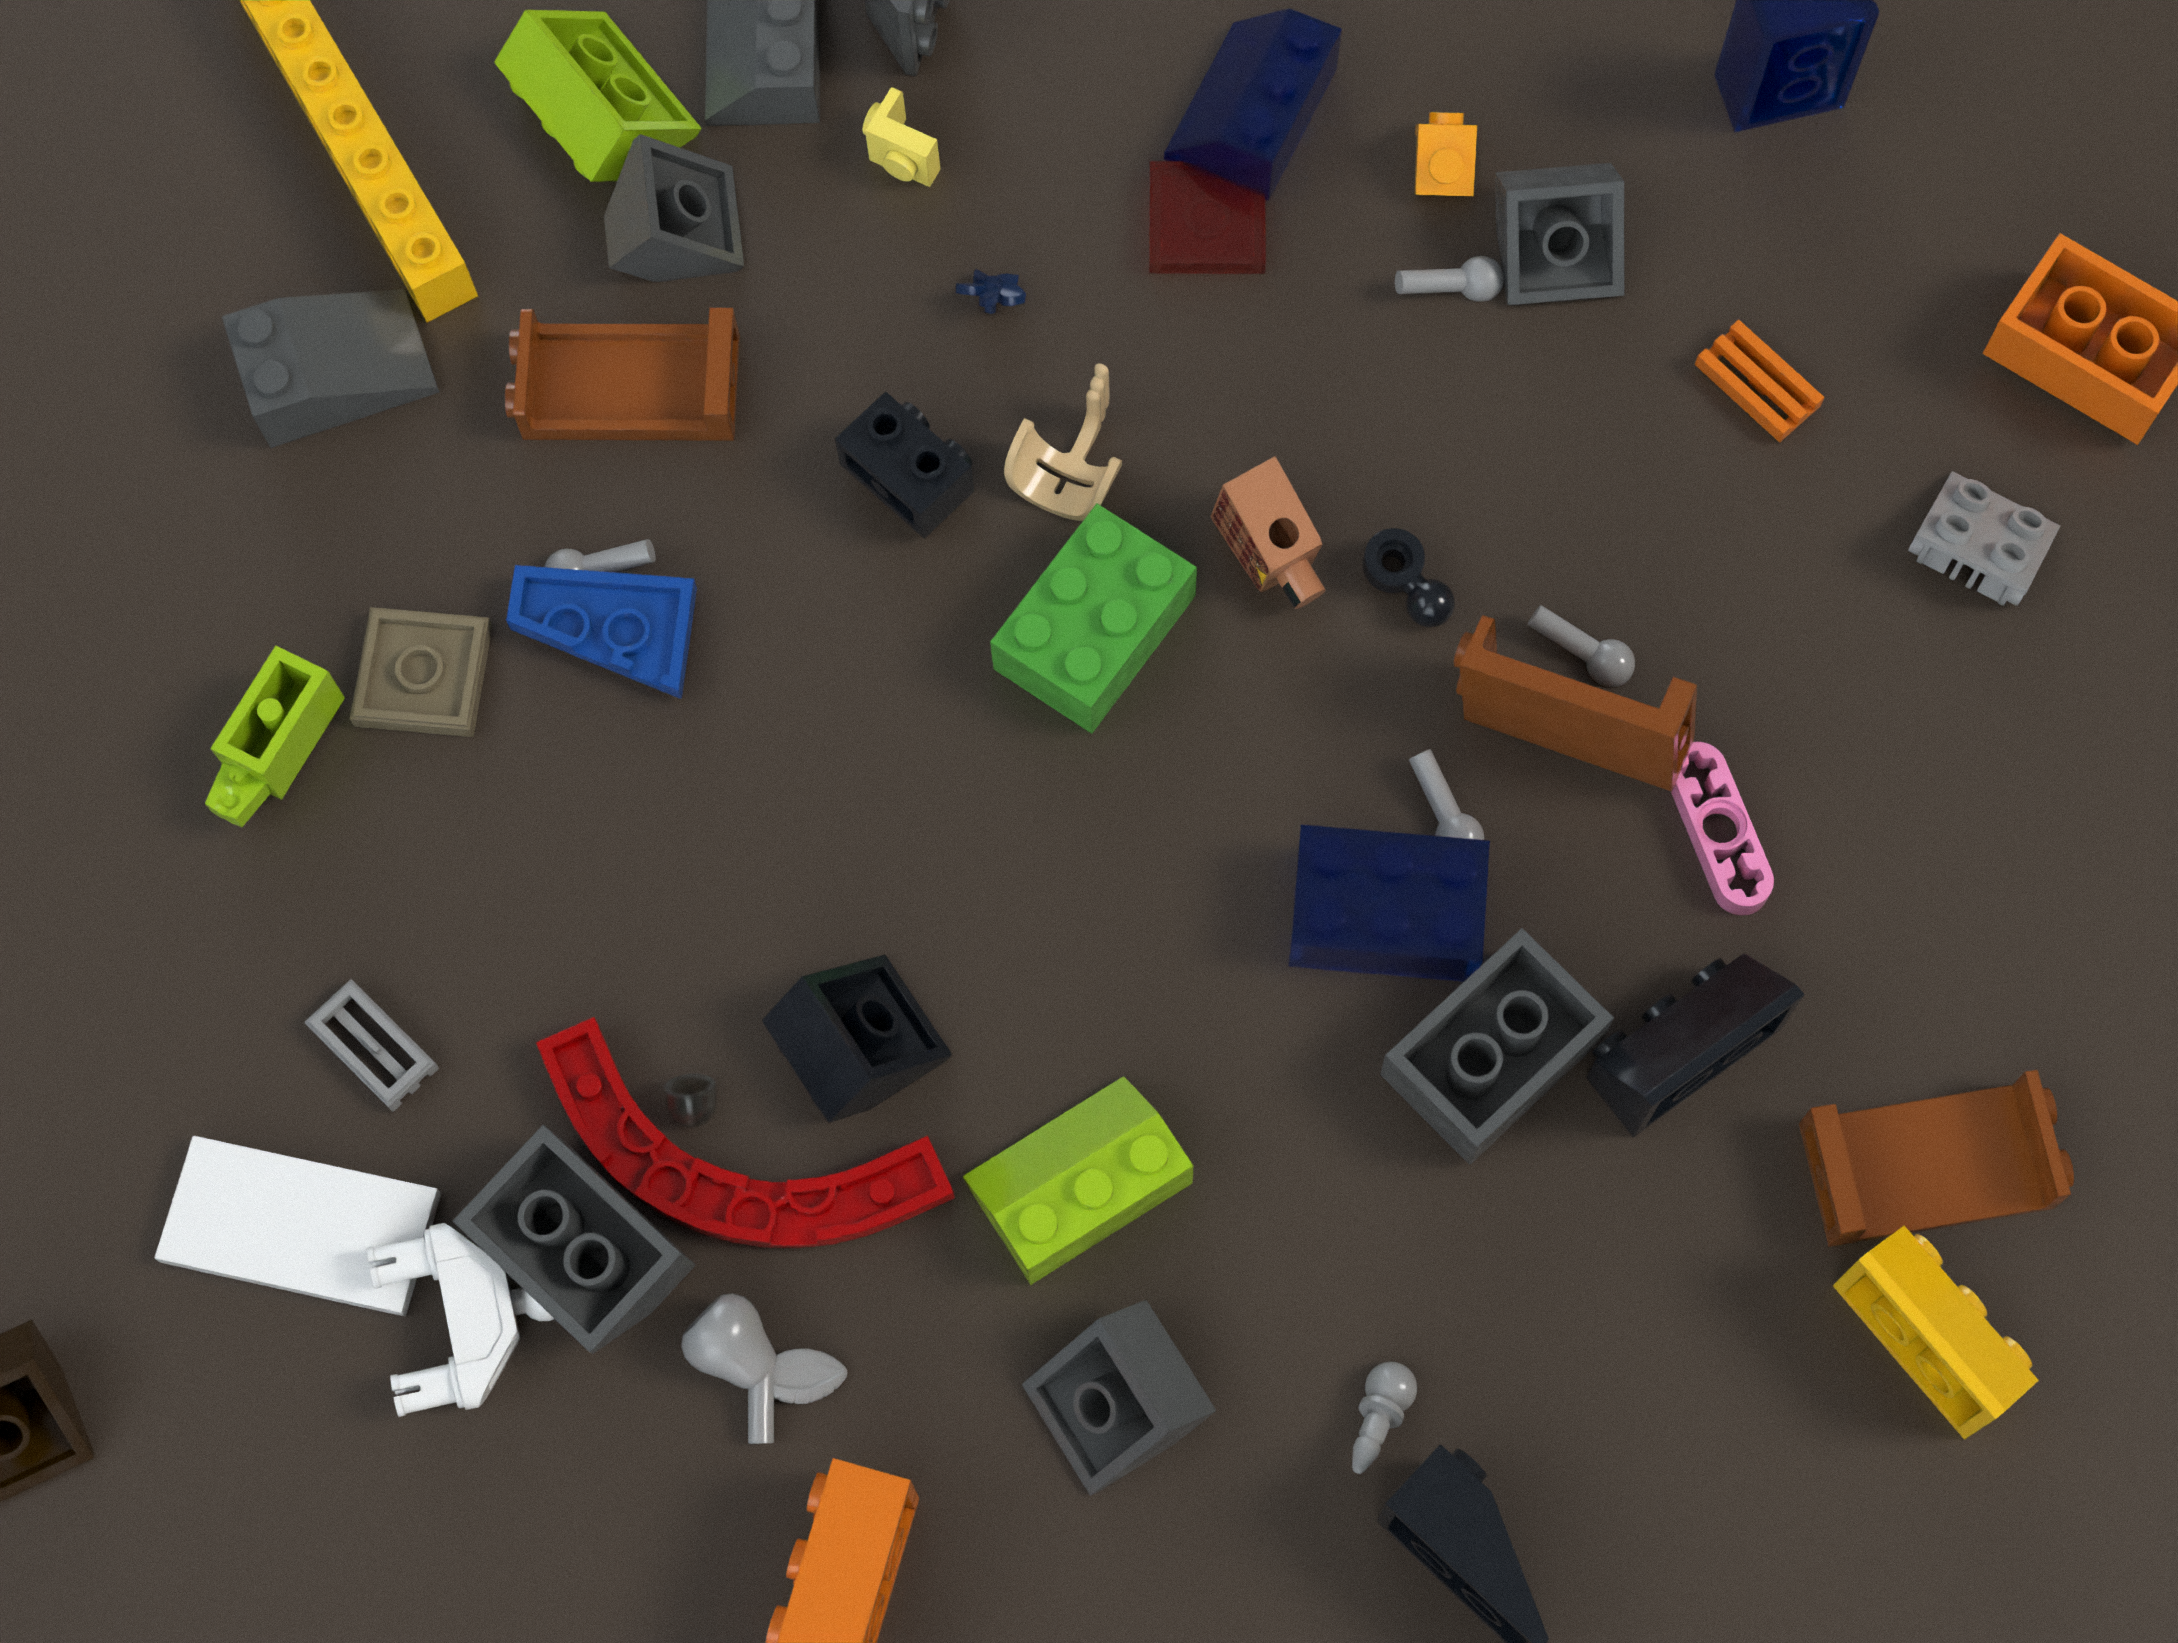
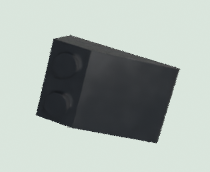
M1440 1444L1385 1503L1377 1522L1503 1642L1546 1643L1549 1640L1492 1491L1482 1483L1486 1479L1487 1474L1463 1450L1457 1448L1451 1454Z

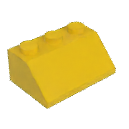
M1902 1226L1862 1256L1833 1287L1965 1440L1997 1419L2039 1380L2029 1370L2032 1367V1362L2024 1349L2008 1336L2002 1338L1985 1319L1987 1310L1978 1296L1964 1285L1957 1287L1940 1267L1943 1261L1936 1248L1922 1235L1915 1234L1913 1236L1905 1226Z

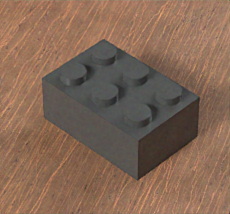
M1521 928L1385 1055L1380 1075L1471 1165L1604 1039L1614 1017Z

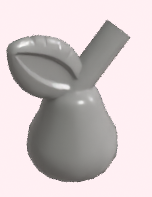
M735 1293L723 1294L715 1299L691 1323L682 1336L681 1347L684 1357L694 1368L700 1372L721 1378L737 1387L748 1389L749 1444L774 1443V1399L790 1404H808L809 1402L821 1400L823 1397L833 1393L834 1389H838L848 1374L846 1367L840 1361L822 1351L809 1348L792 1349L776 1355L765 1333L757 1309L744 1296Z

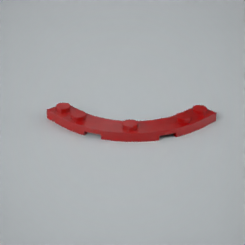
M595 1017L536 1042L558 1097L573 1127L596 1160L621 1186L643 1204L671 1221L701 1234L732 1243L765 1248H806L833 1245L866 1237L895 1226L955 1198L952 1187L928 1136L847 1171L822 1177L797 1180L787 1179V1182H769L750 1179L749 1176L719 1168L699 1158H694L679 1149L643 1114L621 1078Z

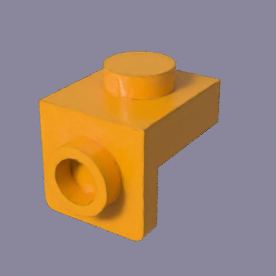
M1429 112V124H1416L1415 195L1474 196L1477 125H1463L1464 113Z

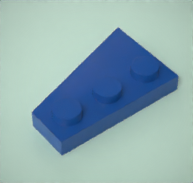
M515 565L506 621L512 631L682 699L697 586L694 578Z

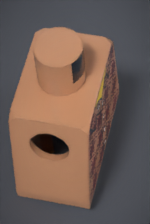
M1274 456L1223 484L1210 517L1256 588L1260 592H1264L1280 584L1294 609L1301 608L1320 597L1326 589L1311 564H1313L1322 547V541L1277 458Z

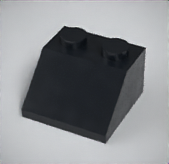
M886 955L802 976L762 1019V1022L777 1043L779 1050L786 1057L828 1123L873 1109L945 1063L952 1056V1053Z

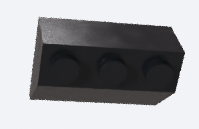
M1745 953L1728 965L1719 958L1706 966L1691 980L1696 988L1677 1001L1672 994H1669L1650 1007L1642 1015V1019L1646 1024L1627 1037L1623 1030H1619L1599 1044L1592 1052L1597 1060L1593 1062L1586 1078L1634 1138L1779 1032L1805 994L1795 983Z

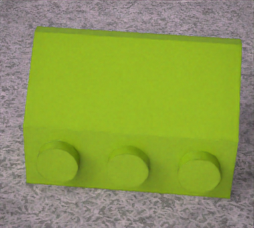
M525 10L494 61L508 79L512 91L525 100L541 120L543 129L560 143L573 159L577 171L589 179L590 182L618 181L632 141L640 134L681 148L696 138L702 129L608 14L603 11Z
M1123 1076L962 1177L1029 1284L1032 1285L1193 1183L1194 1166L1160 1114Z

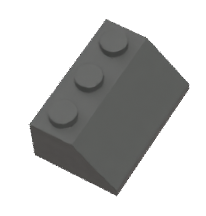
M707 0L706 126L820 123L821 0Z
M542 1125L453 1220L469 1238L592 1354L650 1315L696 1266L689 1257L577 1152L545 1125Z

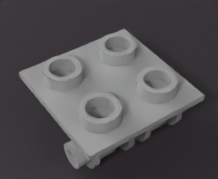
M1952 471L1908 551L1918 556L1916 562L1924 564L1942 574L1945 573L1953 558L1958 562L1951 572L1949 579L1954 581L1963 564L1974 569L1965 587L1971 589L1978 575L1982 573L1985 576L1977 592L1997 601L2002 606H2004L2006 601L2018 606L2023 596L2027 593L2060 525L2045 518L2037 510L2023 507L1991 491L1985 484L1977 480L1967 479Z

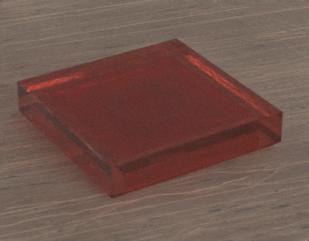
M1150 161L1149 273L1265 274V162Z

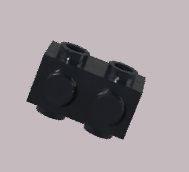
M885 391L835 438L839 463L925 539L974 492L971 467L973 463L967 452L952 439H947L943 442L929 429L930 424L917 407L907 401L901 405Z

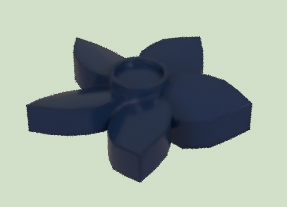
M975 269L973 283H956L955 293L980 296L979 306L984 307V311L989 314L996 313L997 303H1000L1002 306H1015L1025 303L1026 293L1018 286L1019 275L1005 273L997 276H988L982 271Z

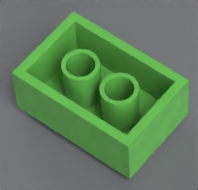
M1096 503L990 641L993 669L1092 734L1196 596L1197 567Z

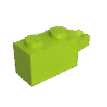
M278 646L274 647L210 748L222 763L205 802V805L212 813L234 825L243 827L270 794L281 800L283 799L345 699L329 671Z

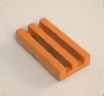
M1737 320L1730 327L1729 332L1725 336L1721 334L1709 350L1705 348L1698 354L1694 364L1779 443L1820 408L1825 398L1740 320ZM1722 356L1726 358L1748 379V383L1761 395H1766L1789 417L1784 420L1719 359Z

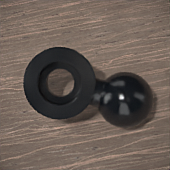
M1389 528L1378 532L1368 542L1362 560L1363 572L1367 580L1375 588L1383 592L1399 593L1404 591L1408 595L1406 602L1407 611L1412 620L1417 624L1432 628L1447 622L1455 608L1454 595L1445 583L1435 579H1425L1421 574L1425 563V552L1418 538L1412 533L1399 528ZM1387 557H1395L1400 560L1403 569L1398 572H1390L1383 567L1382 560Z

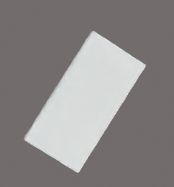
M193 1136L154 1258L160 1263L406 1317L417 1278L383 1285L381 1288L375 1289L369 1269L372 1267L371 1263H368L366 1248L373 1246L376 1248L424 1237V1230L430 1229V1226L433 1225L442 1193L437 1188Z

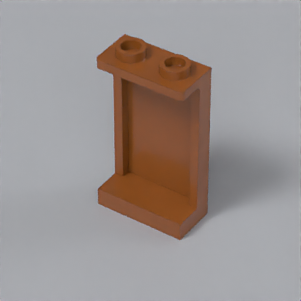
M709 308V324H550L538 322L534 309H521L519 329H511L509 335L510 361L512 365H516L515 382H507L506 415L508 418H515L523 440L734 441L740 341L733 308Z
M1482 615L1474 634L1467 631L1463 634L1455 653L1454 667L1460 668L1456 693L1462 696L1464 720L1662 789L1673 791L1694 741L1697 684L1673 677L1660 708H1656L1497 654L1494 618Z

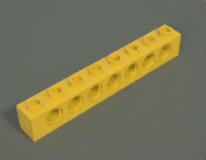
M239 0L425 321L428 323L478 297L463 258L311 1Z

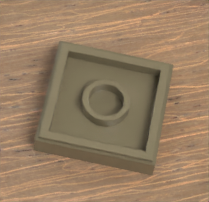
M370 607L350 713V721L353 726L474 737L493 627L488 617Z

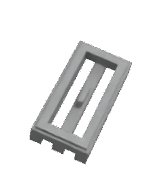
M352 979L304 1022L392 1112L402 1104L400 1100L408 1092L413 1094L421 1086L419 1082L427 1074L431 1077L439 1069L437 1064ZM353 999L416 1063L406 1071L343 1006ZM334 1016L397 1081L388 1089L325 1025L328 1020Z

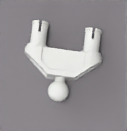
M445 1223L431 1225L430 1229L424 1230V1237L376 1248L374 1246L366 1248L368 1263H371L372 1267L369 1269L375 1289L381 1288L383 1285L432 1275L434 1281L439 1280L454 1356L448 1357L449 1364L390 1376L392 1391H395L396 1395L420 1390L419 1392L393 1397L398 1417L405 1416L407 1413L457 1402L458 1408L465 1407V1410L480 1407L493 1389L520 1340L516 1315L526 1313L530 1318L538 1321H551L554 1319L522 1287L511 1290L508 1274L483 1250Z

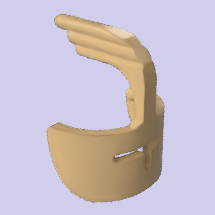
M1101 363L1095 365V376L1092 378L1090 389L1086 394V416L1070 453H1061L1046 443L1036 432L1034 422L1024 418L1010 446L1004 466L1006 482L1018 495L1041 509L1076 521H1083L1096 503L1102 504L1122 466V460L1116 457H1111L1106 467L1093 466L1085 462V458L1101 429V422L1105 418L1106 409L1109 405V370L1106 365ZM1037 463L1043 464L1062 476L1082 484L1091 485L1092 487H1083L1066 482L1061 493L1055 494L1060 484V478L1045 471Z

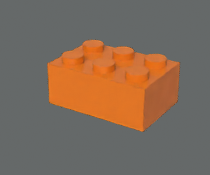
M2059 233L1999 320L1982 354L2138 445L2178 386V301Z
M835 1458L832 1459L828 1474L821 1472L816 1474L807 1503V1512L813 1513L814 1521L808 1540L798 1538L795 1542L786 1573V1578L793 1580L794 1587L788 1606H776L768 1628L766 1643H877L920 1499L911 1480Z

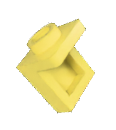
M891 87L882 103L875 102L870 107L863 123L862 131L866 135L869 160L883 166L889 174L899 180L911 181L913 179L930 187L941 169L937 139L904 125L906 112L903 92Z

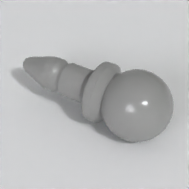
M1381 1363L1371 1370L1366 1379V1397L1362 1398L1359 1404V1411L1364 1417V1421L1359 1431V1437L1356 1438L1353 1445L1352 1468L1357 1474L1365 1472L1378 1457L1381 1450L1380 1445L1383 1444L1389 1428L1401 1426L1404 1419L1403 1411L1407 1410L1416 1398L1417 1382L1415 1376L1408 1367L1401 1363Z

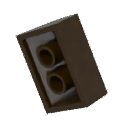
M32 1319L0 1334V1502L94 1458V1450L63 1369Z

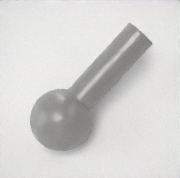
M1487 256L1472 257L1461 268L1397 271L1395 275V289L1398 294L1461 292L1465 297L1476 302L1492 300L1500 293L1504 284V273L1501 266L1494 259Z
M646 539L588 555H583L574 549H560L549 556L544 567L619 572L653 563L656 560V555L652 542Z
M1542 605L1531 616L1528 626L1585 661L1589 676L1597 684L1604 687H1618L1631 678L1635 669V657L1632 650L1625 643L1615 639L1599 642Z
M1431 749L1408 759L1439 823L1435 832V844L1438 851L1446 859L1454 862H1466L1476 857L1484 844L1482 826L1474 817L1461 813Z

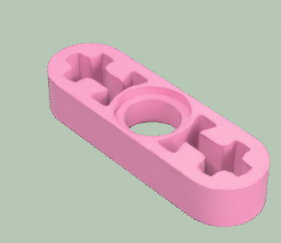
M1693 742L1671 794L1717 903L1725 911L1734 915L1744 916L1753 914L1763 907L1772 892L1774 876L1724 756L1717 748L1708 743ZM1694 761L1698 769L1709 768L1711 771L1704 783L1709 800L1705 801L1698 808L1694 804H1699L1703 795L1700 784L1695 777L1685 779L1683 776L1689 762ZM1713 814H1722L1729 817L1736 826V838L1727 843H1718L1711 840L1703 830V820ZM1741 849L1746 851V853H1741L1736 863L1741 876L1745 880L1754 878L1757 881L1751 892V897H1746L1742 889L1731 890L1729 887L1735 877V868L1730 857L1734 856ZM1726 859L1722 863L1717 862V860Z

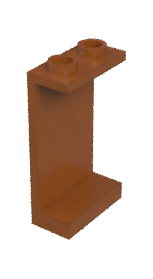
M2038 1070L2024 1072L2013 1085L1838 1114L1836 1104L1810 1108L1799 1122V1127L1828 1246L1832 1247L1889 1237L1902 1226H1905L1910 1233L2055 1209L2071 1195L2070 1187L2074 1184V1170L2065 1149L2059 1150L2053 1125L2057 1123L2055 1099L2048 1087L2042 1088Z

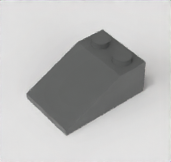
M405 289L277 298L222 316L252 416L270 448L439 393Z

